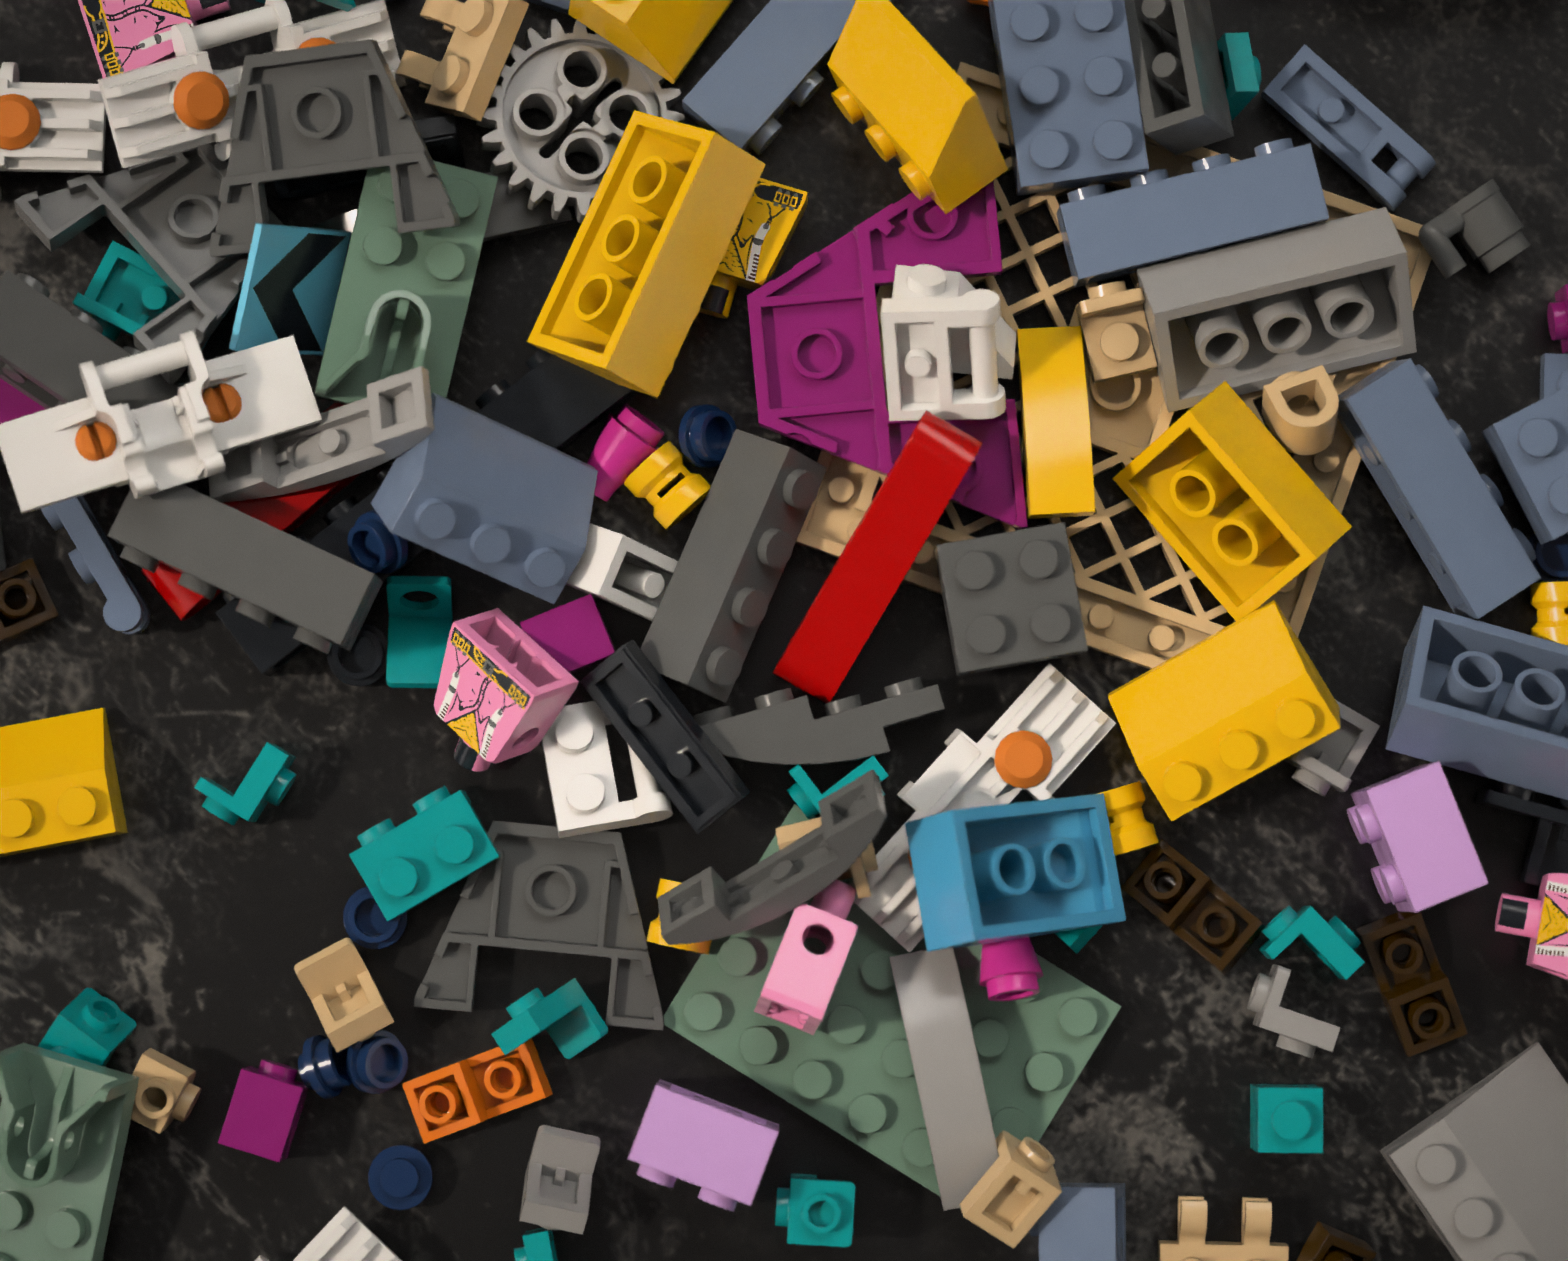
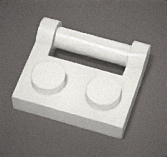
M976 289L965 293L961 297L882 298L881 322L889 421H919L926 410L943 420L990 419L1000 416L1005 412V389L998 383L995 323L1000 319L1001 311L1000 298L996 292L988 289ZM969 327L972 386L968 389H954L950 328Z
M595 701L564 706L542 739L559 838L658 822L673 815L670 798L665 792H662V787L629 745L628 749L637 798L619 802L605 725L612 723Z

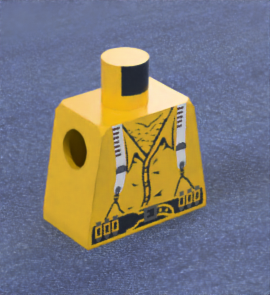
M759 178L754 194L744 210L728 245L726 255L720 262L701 303L699 312L727 319L737 286L755 291L770 281L805 212L808 203V192Z

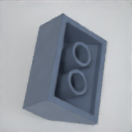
M433 392L431 401L434 431L416 446L397 456L371 505L391 533L555 604L586 550L598 471L594 466Z

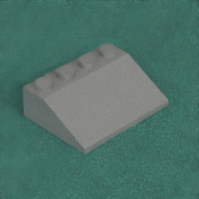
M1536 1042L1379 1150L1455 1261H1568V1084L1540 1043Z

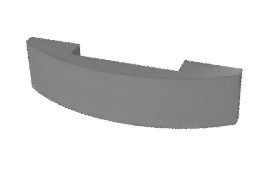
M420 366L367 384V398L320 413L322 421L229 450L227 454L222 455L226 471L208 477L210 498L222 503L259 499L306 490L359 474L403 454L434 431L428 369Z
M927 949L892 956L889 959L943 1210L946 1211L960 1208V1203L998 1159L999 1155L954 949L927 952Z

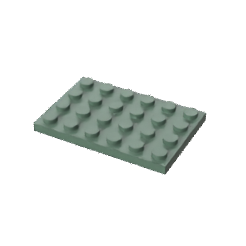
M794 804L780 827L806 821L808 818L799 806ZM777 835L774 836L759 862L780 850ZM853 877L840 881L850 884L853 881ZM813 897L804 903L811 905ZM853 902L847 921L856 924L858 929L822 1021L815 1034L811 1035L754 1012L795 908L757 927L712 940L709 955L701 954L663 1016L664 1025L940 1196L889 957L909 952ZM925 937L921 939L911 952L927 949ZM806 938L804 942V947L812 954L822 955L826 950V945L817 938ZM982 945L954 948L995 1139L1002 1130H1005L1021 1141L1025 1137H1030L1039 1142L1122 1006L1038 954L1036 956L1044 976L1038 979L1040 992L1037 995L1013 1001H990L988 999L987 987L980 985Z

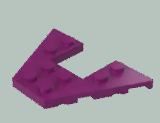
M994 180L947 214L942 211L929 195L919 200L912 192L895 204H890L854 227L852 231L821 251H816L800 261L791 270L777 279L767 282L747 295L759 426L882 475H888L919 421H889L875 287L894 285L896 265L916 266L929 264L946 271L960 272L965 278L1002 275ZM1007 399L1005 412L995 418L945 420L983 442L950 502L1018 529H1026L1028 524L1015 399Z

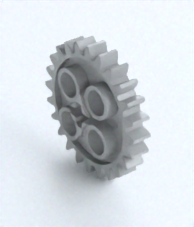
M552 19L548 28L547 39L544 40L533 28H529L524 38L527 50L525 51L515 44L512 45L506 60L510 66L504 65L488 103L492 108H486L481 122L477 121L478 126L493 129V131L482 137L480 148L481 151L500 152L492 161L490 171L492 174L511 171L513 175L506 190L509 195L518 192L523 187L531 190L528 209L533 210L545 198L552 201V219L557 220L562 214L565 205L574 206L577 221L582 223L625 132L614 126L609 114L616 110H627L631 113L636 110L683 123L684 114L667 110L678 102L681 92L680 89L675 88L662 89L661 85L666 81L665 78L599 34L587 33L586 26L578 20L574 24L572 33L565 34L557 19ZM573 66L584 67L592 73L595 83L588 87L575 86L567 80L564 70ZM615 81L621 85L620 90L611 94L597 106L590 125L582 122L576 126L551 157L543 158L540 155L542 149L552 144L565 132L571 115L576 118L582 116L611 82ZM530 108L540 109L549 116L552 125L542 130L531 129L523 123L520 113ZM574 152L586 153L596 162L597 170L590 174L576 173L568 166L565 157Z

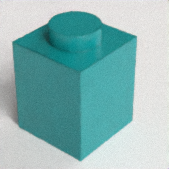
M1250 1084V1148L1258 1153H1323V1088L1315 1084Z

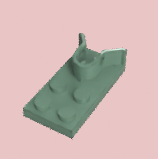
M433 161L459 215L460 226L412 233H398L390 167L368 169L366 171L316 382L315 398L346 405L367 398V384L420 366L429 371L431 395L434 392L444 398L447 397L496 189L497 176Z
M21 1043L0 1051V1094L2 1098L0 1105V1261H102L139 1082L138 1076L27 1043Z

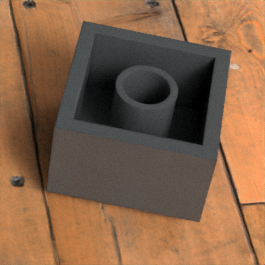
M1065 522L936 545L934 552L957 676L1080 655L1088 650Z

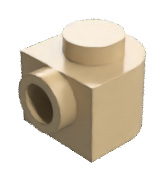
M1323 365L1304 372H1287L1276 378L1272 383L1263 386L1262 416L1272 435L1286 451L1297 455H1313L1325 450L1333 442L1337 428L1339 397Z
M152 1048L146 1050L141 1055L132 1074L139 1077L131 1119L159 1134L171 1124L174 1118L184 1123L195 1106L202 1090L193 1084L196 1071Z

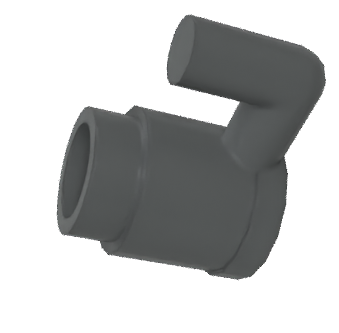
M1491 179L1424 224L1419 230L1418 238L1420 243L1445 279L1466 266V263L1449 239L1455 234L1473 261L1478 259L1488 274L1531 245L1520 230L1524 227L1499 191L1500 188L1494 179Z

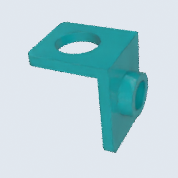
M446 576L387 577L386 586L389 613L386 683L391 688H437L449 633L453 624L451 578ZM412 591H425L434 594L437 598L427 602H415L404 598L403 595Z

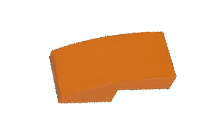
M532 1038L507 1055H504L498 1046L401 1083L424 1144L553 1095Z

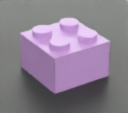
M1440 762L1419 765L1351 792L1355 806L1348 808L1347 814L1359 843L1362 845L1368 842L1373 848L1379 866L1371 868V874L1384 904L1392 902L1396 905L1397 910L1401 912H1418L1488 884Z
M660 1079L655 1086L628 1159L640 1163L637 1175L670 1188L674 1187L677 1178L701 1187L698 1195L699 1199L734 1211L738 1201L751 1206L777 1138L779 1124Z

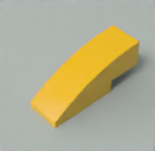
M1081 326L1017 329L1023 457H1025L1028 519L1092 516L1095 513V495Z

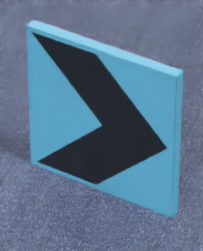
M256 223L229 349L241 351L293 335L299 354L323 355L351 233L345 230Z

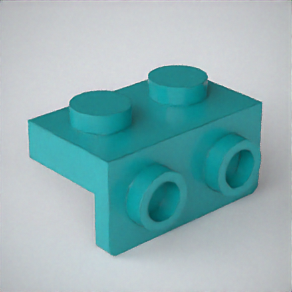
M112 241L85 294L77 293L72 304L95 319L104 330L103 336L116 342L120 332L133 337L135 331L181 299L140 254ZM206 342V343L204 344V346L201 348V352L203 351V349H204V347L206 346L207 342Z
M443 786L412 804L418 815L395 827L392 820L388 818L357 836L362 847L349 854L387 922L501 857L472 808L471 801L464 790H459L451 795L447 787Z

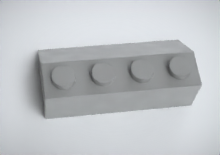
M1386 207L1136 268L1139 288L1142 287L1145 297L1143 308L1157 362V372L1169 413L1193 407L1224 381L1239 396L1263 390L1264 385L1272 383L1279 376L1291 371L1304 372L1323 365L1327 374L1417 352L1407 251Z

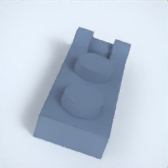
M1305 44L1260 95L1364 186L1367 192L1380 205L1386 207L1391 212H1394L1407 198L1404 190L1416 177L1424 179L1436 165L1433 157ZM1384 146L1397 158V161L1386 173L1372 162L1373 158Z
M78 496L40 508L55 531L62 527H65L77 547L69 552L68 555L83 581L88 586L96 581L104 593L107 601L103 607V617L108 626L128 635H135L144 631L150 622L151 613L149 607L84 496Z

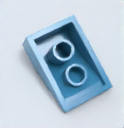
M1104 793L956 809L905 823L927 952L983 945L1126 921Z

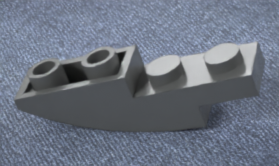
M916 677L884 687L887 699L862 705L860 695L858 694L824 704L823 708L826 716L815 720L807 695L794 699L791 688L754 698L757 710L732 716L730 706H724L694 715L693 718L723 757L769 765L796 766L799 764L800 766H818L852 762L870 758L871 756L887 754L890 752L884 728L938 713L945 708L938 684L924 688L921 677Z

